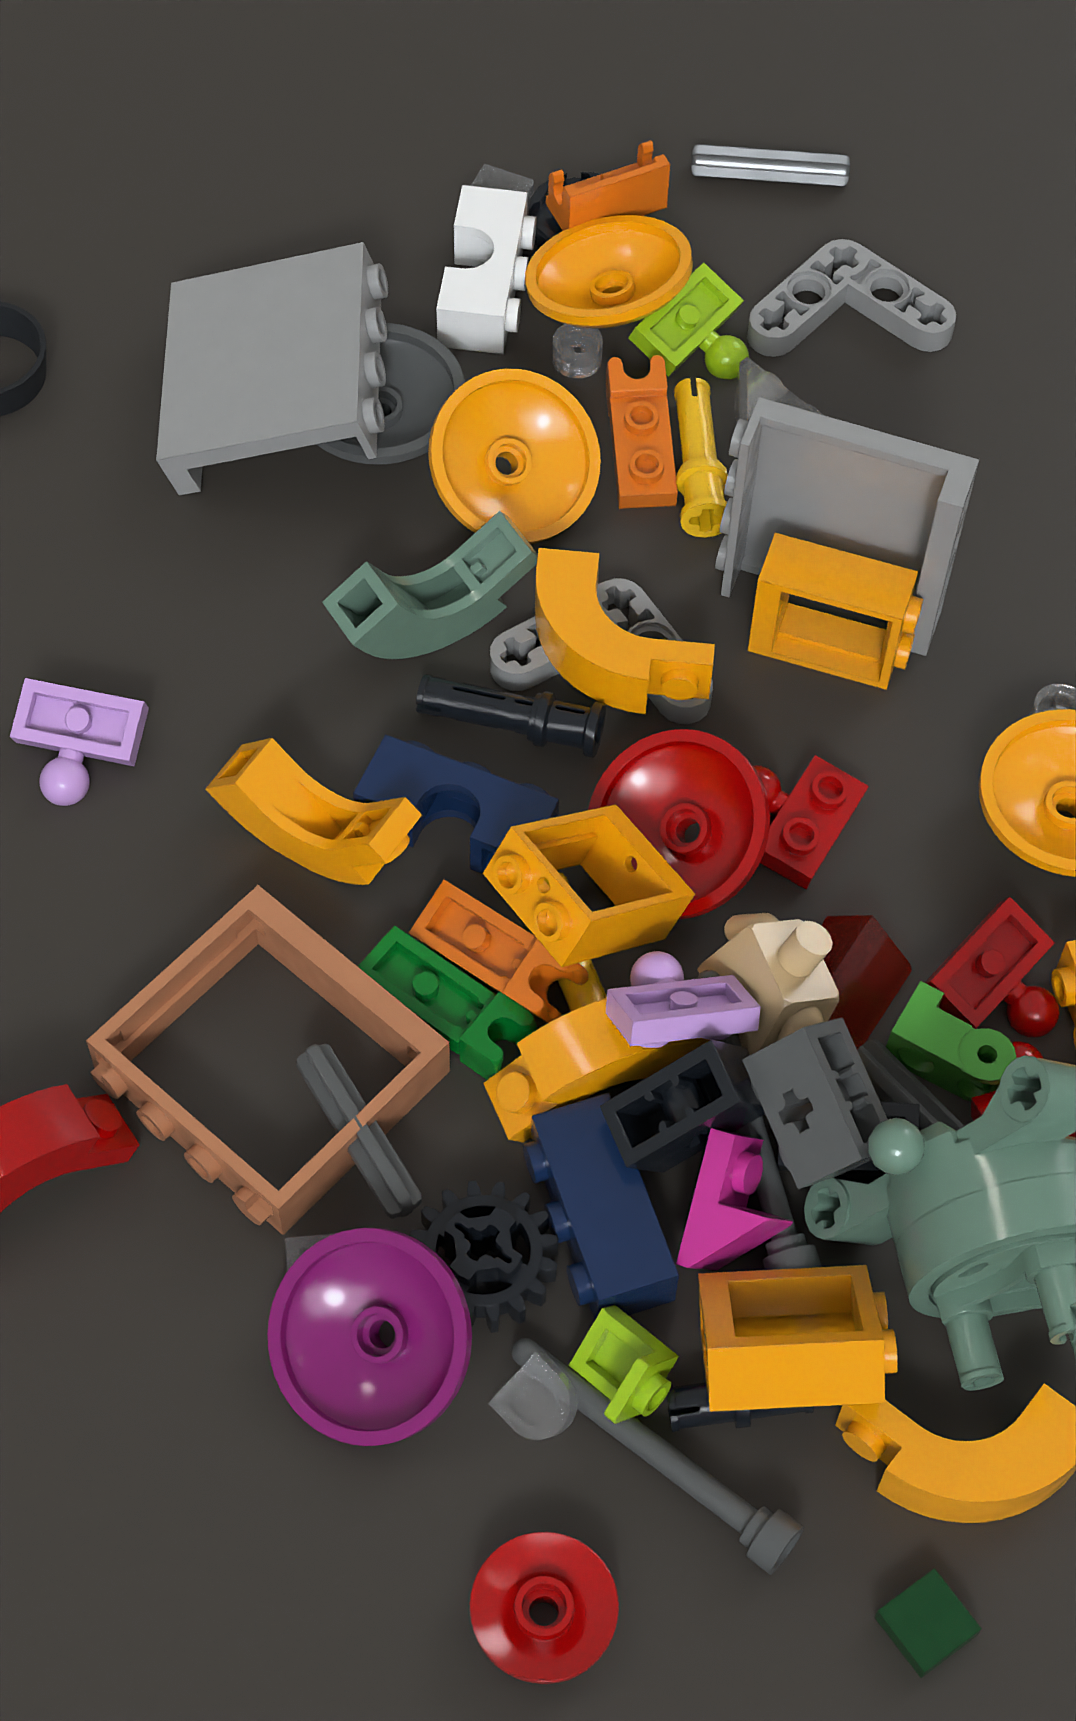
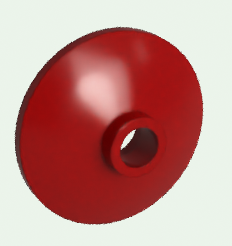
M534 1532L507 1541L497 1548L483 1563L476 1575L471 1591V1624L481 1649L489 1660L502 1671L512 1677L531 1683L552 1684L563 1682L587 1671L603 1656L609 1647L618 1621L619 1602L617 1589L606 1564L590 1547L564 1534ZM538 1603H549L555 1607L558 1617L552 1624L541 1626L531 1619L529 1613L533 1606Z

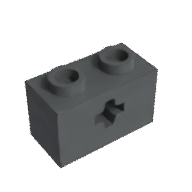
M843 1017L803 1027L742 1059L751 1079L752 1089L764 1109L779 1144L781 1159L791 1172L798 1189L834 1178L871 1160L868 1154V1138L881 1121L888 1119Z

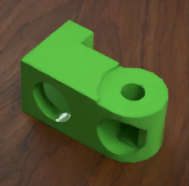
M920 981L892 1029L886 1047L910 1072L964 1100L971 1101L972 1097L996 1091L1006 1067L1016 1059L1015 1048L1009 1038L1001 1032L990 1028L975 1029L972 1025L939 1009L938 1007L944 993Z

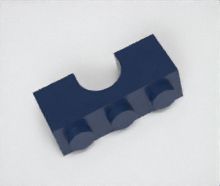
M386 734L353 792L354 801L361 803H373L406 797L422 814L408 833L410 837L408 846L412 848L424 827L436 819L456 817L469 822L474 827L470 836V870L481 874L511 826L558 817L559 799L550 796L545 790L534 784L512 782L491 774L489 770L477 763H461L434 753L432 749L418 741H402Z

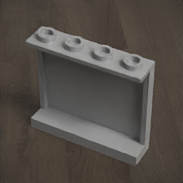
M364 242L171 283L156 461L179 496L201 492L203 466L351 437L357 438L368 459L377 458V433L383 432L385 427L383 409L378 396L379 387L385 386L386 383L385 367L380 355V342L387 340V326L381 310V299L388 297V281L383 266L380 263H373Z
M759 397L750 420H738L729 448V455L738 459H734L730 467L724 489V495L730 496L722 516L720 533L727 535L724 536L715 564V569L724 571L721 595L730 597L740 570L760 575L774 533L918 571L913 596L923 598L924 600L914 632L915 638L911 652L926 656L943 608L979 459Z

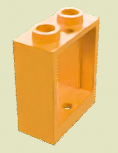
M774 533L757 582L748 651L887 690L893 668L905 670L913 646L914 632L924 600L923 598L913 596L918 571ZM789 594L888 621L887 629L788 603Z
M617 805L511 826L482 873L561 967L664 940L695 896L690 887ZM632 857H634L637 861L636 870L633 868L631 863ZM581 865L615 906L592 912L557 870ZM545 878L549 881L550 886L545 882Z
M867 1265L698 1273L700 1334L710 1412L885 1403V1374L897 1373L896 1337L894 1329H888L885 1292H873Z

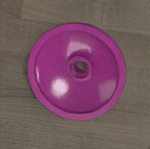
M359 1228L341 1231L322 1239L307 1249L293 1263L283 1277L275 1293L268 1321L267 1335L270 1363L278 1386L287 1402L312 1428L327 1437L351 1445L378 1446L394 1443L409 1438L430 1426L445 1412L459 1392L465 1379L471 1356L472 1326L465 1295L453 1272L425 1244L411 1236L389 1229ZM385 1321H388L395 1330V1339L389 1347L381 1341L379 1336L380 1327Z

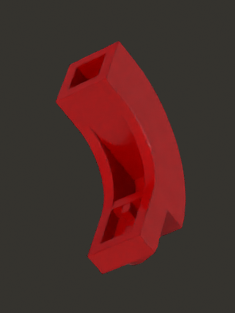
M64 1084L30 1093L0 1106V1213L20 1196L50 1179L75 1171L129 1161L140 1144L108 1094L76 1098L69 1086Z

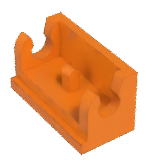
M650 140L639 144L637 163L564 187L563 170L552 172L549 175L546 205L562 231L597 218L617 215L644 216L667 208L670 163L665 155L662 154L652 159L654 149L653 142Z

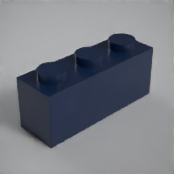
M609 1093L533 1115L531 1117V1142L523 1144L524 1158L532 1181L534 1183L544 1181L552 1201L544 1204V1209L549 1215L551 1235H557L558 1243L567 1242L574 1264L567 1265L566 1267L574 1298L578 1306L589 1303L595 1320L602 1308L616 1305L629 1316L675 1301L679 1279L677 1268L638 1169L626 1168L601 1111L600 1105L611 1099Z

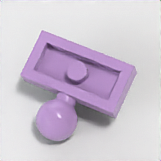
M25 678L10 738L16 743L59 751L58 758L48 762L42 769L39 784L43 795L48 801L55 805L68 806L82 800L89 789V774L82 764L84 757L135 766L149 707L144 701Z
M653 951L642 955L632 967L630 974L631 986L607 990L606 1014L630 1046L658 1048L671 1041L695 1038L722 1040L728 1038L731 1034L758 1031L761 1006L734 975L684 980L680 963L672 955L665 952Z

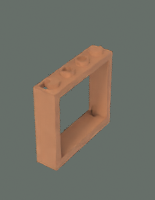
M257 885L90 1036L86 1042L94 1065V1069L90 1073L95 1082L109 1096L118 1099L124 1095L139 1108L136 1111L138 1118L154 1136L162 1141L171 1136L187 1150L184 1153V1157L196 1173L210 1183L219 1178L235 1193L232 1199L248 1219L257 1225H262L267 1221L284 1235L355 1165V1162L348 1153V1147L357 1139V1132L360 1130L355 1119L353 1118L278 1191L131 1061L258 944L405 1066L356 1115L362 1127L365 1124L369 1127L376 1120L386 1135L450 1072L449 1041L268 892Z

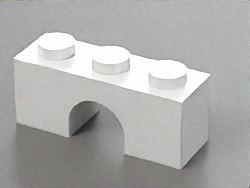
M462 185L454 222V264L473 266L475 268L464 269L445 266L436 315L437 340L447 348L504 354L508 332H518L521 299L514 297L516 290H526L525 272L529 263V257H523L522 255L524 249L533 250L537 224L536 216H527L528 192Z

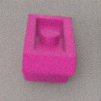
M710 1129L676 1262L677 1265L694 1269L718 1270L792 1225V1220L747 1207L749 1195L755 1192L762 1177L763 1160L760 1152L763 1140L740 1133Z

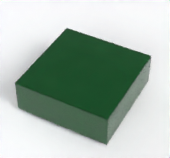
M935 1568L880 1608L874 1617L920 1678L924 1677L978 1636L982 1630Z

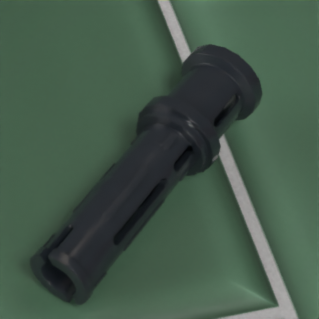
M428 674L423 675L416 698L417 713L442 716L471 724L513 731L527 735L528 741L533 742L535 746L544 747L547 742L582 749L584 756L592 758L596 756L599 749L606 716V705L601 702H595L592 707L556 700L555 693L548 691L543 692V694L538 693L536 697L522 696L473 684L449 681Z

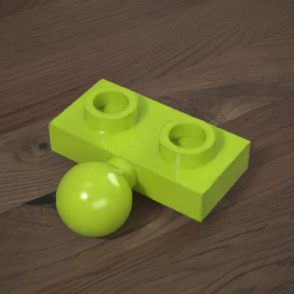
M704 262L690 275L686 285L673 300L657 312L645 317L628 337L649 359L655 355L663 357L668 377L698 348L705 352V365L708 371L721 379L739 377L745 372L749 364V352L743 341L731 335L720 336L716 332L739 309L744 300Z

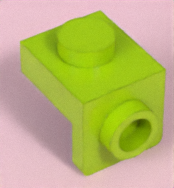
M612 1305L601 1309L569 1366L611 1400L604 1415L614 1424L638 1415L646 1417L659 1407L671 1388V1382L666 1377L679 1356L620 1308Z

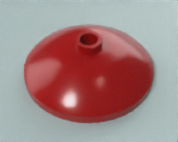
M676 729L663 731L645 737L629 746L605 770L595 787L588 810L617 805L695 893V896L679 919L693 918L706 914L733 898L747 884L759 866L767 845L770 830V810L767 793L752 763L743 753L728 742L698 730ZM694 823H698L700 827L698 837L694 841L686 843L685 832L687 828ZM632 857L631 863L633 868L636 870L637 861L634 857Z

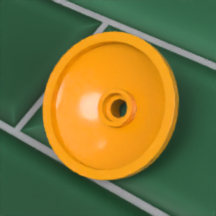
M617 215L593 219L558 233L534 253L525 272L527 293L532 304L541 313L566 325L581 328H608L625 325L657 312L674 299L686 285L692 273V251L688 239L678 228L656 218L638 215Z
M498 369L473 377L456 389L442 405L434 420L429 438V466L435 488L452 515L474 533L501 511L512 520L530 544L545 541L558 535L577 521L590 504L596 491L601 459L594 426L582 405L568 390L539 373L522 369ZM497 457H503L509 461L511 465L510 475L503 474L497 469Z
M1057 709L1035 713L1022 718L1006 728L995 739L985 756L981 768L979 798L983 814L989 826L1010 851L1038 868L1055 874L1076 877V710ZM1058 811L1070 812L1075 818L1065 817L1058 813Z

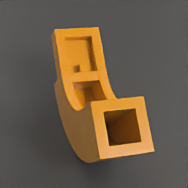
M547 548L538 549L535 588L536 630L546 656L560 675L573 687L592 699L605 703V705L640 714H646L648 694L665 695L674 700H688L691 698L709 700L715 644L646 638L620 628L604 613L597 598L599 553Z
M273 738L242 744L205 788L238 823L267 846L314 873L348 884L369 885L384 864L393 861L406 849L410 842L408 833L422 816L406 797L373 803H361L349 800L330 791L309 776Z
M607 998L571 1011L519 1041L517 1045L522 1055L484 1082V1086L508 1140L524 1143L531 1138V1117L533 1115L583 1101L604 1089L624 1082L646 1079L710 1040L695 1038L671 1041L658 1048L630 1046L607 1016Z
M1045 1383L1012 1425L1001 1433L982 1440L957 1441L935 1435L918 1425L886 1400L885 1403L842 1405L835 1424L836 1427L843 1431L844 1441L858 1455L872 1462L880 1459L888 1465L877 1488L878 1493L909 1511L948 1522L984 1523L1021 1514L1051 1497L1076 1471V1406Z

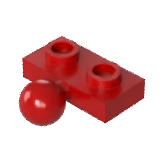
M815 755L789 795L782 791L780 780L771 769L760 765H753L764 784L770 813L776 816L770 825L767 845L760 863L800 887L807 889L857 809L869 786Z
M1011 897L998 903L924 982L944 993L939 1005L943 1011L972 1025L975 1029L1002 1000L1008 1004L1007 1017L1010 1025L1021 1035L1033 1038L1044 1036L1054 1029L1059 1019V1005L1054 995L1043 987L1026 986L1021 981L1055 942Z

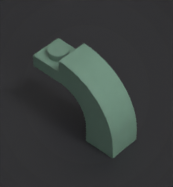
M499 511L454 553L432 568L409 576H391L366 561L322 603L352 645L363 652L384 659L416 657L442 649L472 634L506 609L507 606L500 597L537 564L538 554L512 520Z

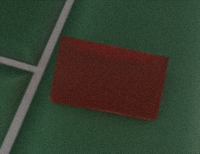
M873 915L827 916L821 926L828 931L833 944L832 949L823 959L839 991V1003L828 1021L843 1017L855 1047L858 1049L869 1038L910 975L912 967Z

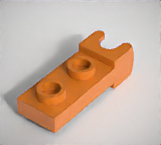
M655 355L650 359V372L641 379H633L627 376L620 358L612 357L607 362L606 396L608 416L610 417L619 509L676 506L678 491L667 399L665 360L660 355Z
M446 880L442 881L409 931V934L496 991L503 993L547 1024L562 1016L547 999V991L550 985L558 979H568L575 984L583 985L589 978L588 971L582 965L575 963L561 967L535 935Z

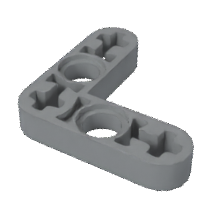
M838 239L825 244L754 306L750 312L747 334L750 347L757 353L771 357L785 355L846 303L910 346L921 351L932 352L943 349L951 341L956 322V311L954 306L945 298L861 244L852 240ZM834 266L835 268H838V270L834 272L833 280H831L830 278L832 276V269ZM881 288L895 291L900 298L890 302L881 301L874 297L871 292ZM801 291H812L817 293L822 300L814 304H805L798 301L794 295ZM785 314L786 316H785V318H784L783 330H782L781 328H779V327H777V326H778L781 322H783V315Z
M613 578L598 584L597 598L604 613L617 626L627 631L629 620L632 627L628 632L653 639L683 641L643 589L635 582L622 578ZM614 603L619 609L629 606L628 620L617 608L608 611V605ZM535 616L504 631L494 639L490 646V673L493 680L502 688L510 691H523L559 674L546 656L542 645L536 648V640H539L536 630ZM514 655L518 660L527 658V664L521 666L515 660L507 662V656ZM711 679L709 700L697 698L674 700L665 695L648 694L647 696L659 712L669 721L677 724H692L704 718L711 707L713 681Z

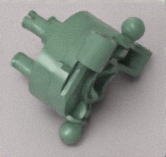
M1022 1056L1014 1059L1006 1067L1001 1077L1000 1085L983 1115L958 1131L942 1122H936L919 1131L917 1126L905 1119L893 1118L881 1121L868 1138V1154L874 1166L886 1174L871 1183L831 1178L813 1184L806 1196L804 1206L805 1221L809 1231L817 1238L873 1246L893 1238L909 1303L916 1311L922 1314L941 1318L947 1330L960 1383L965 1390L973 1391L989 1388L1004 1380L988 1322L993 1316L1023 1312L1031 1309H1043L1049 1330L1048 1337L1050 1342L1057 1345L1064 1344L1067 1341L1066 1334L1068 1333L1076 1359V1137L1069 1136L1076 1132V1065L1031 1056Z

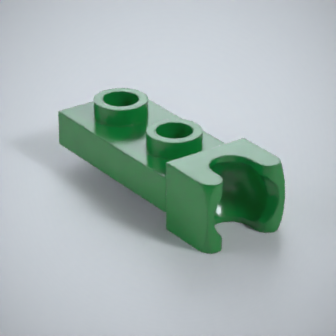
M395 925L357 966L449 1041V1049L459 1054L460 1062L486 1080L502 1070L503 1050L495 1042L507 1040L517 1045L519 1041L537 1030L535 1018L528 1010L501 992L493 993Z

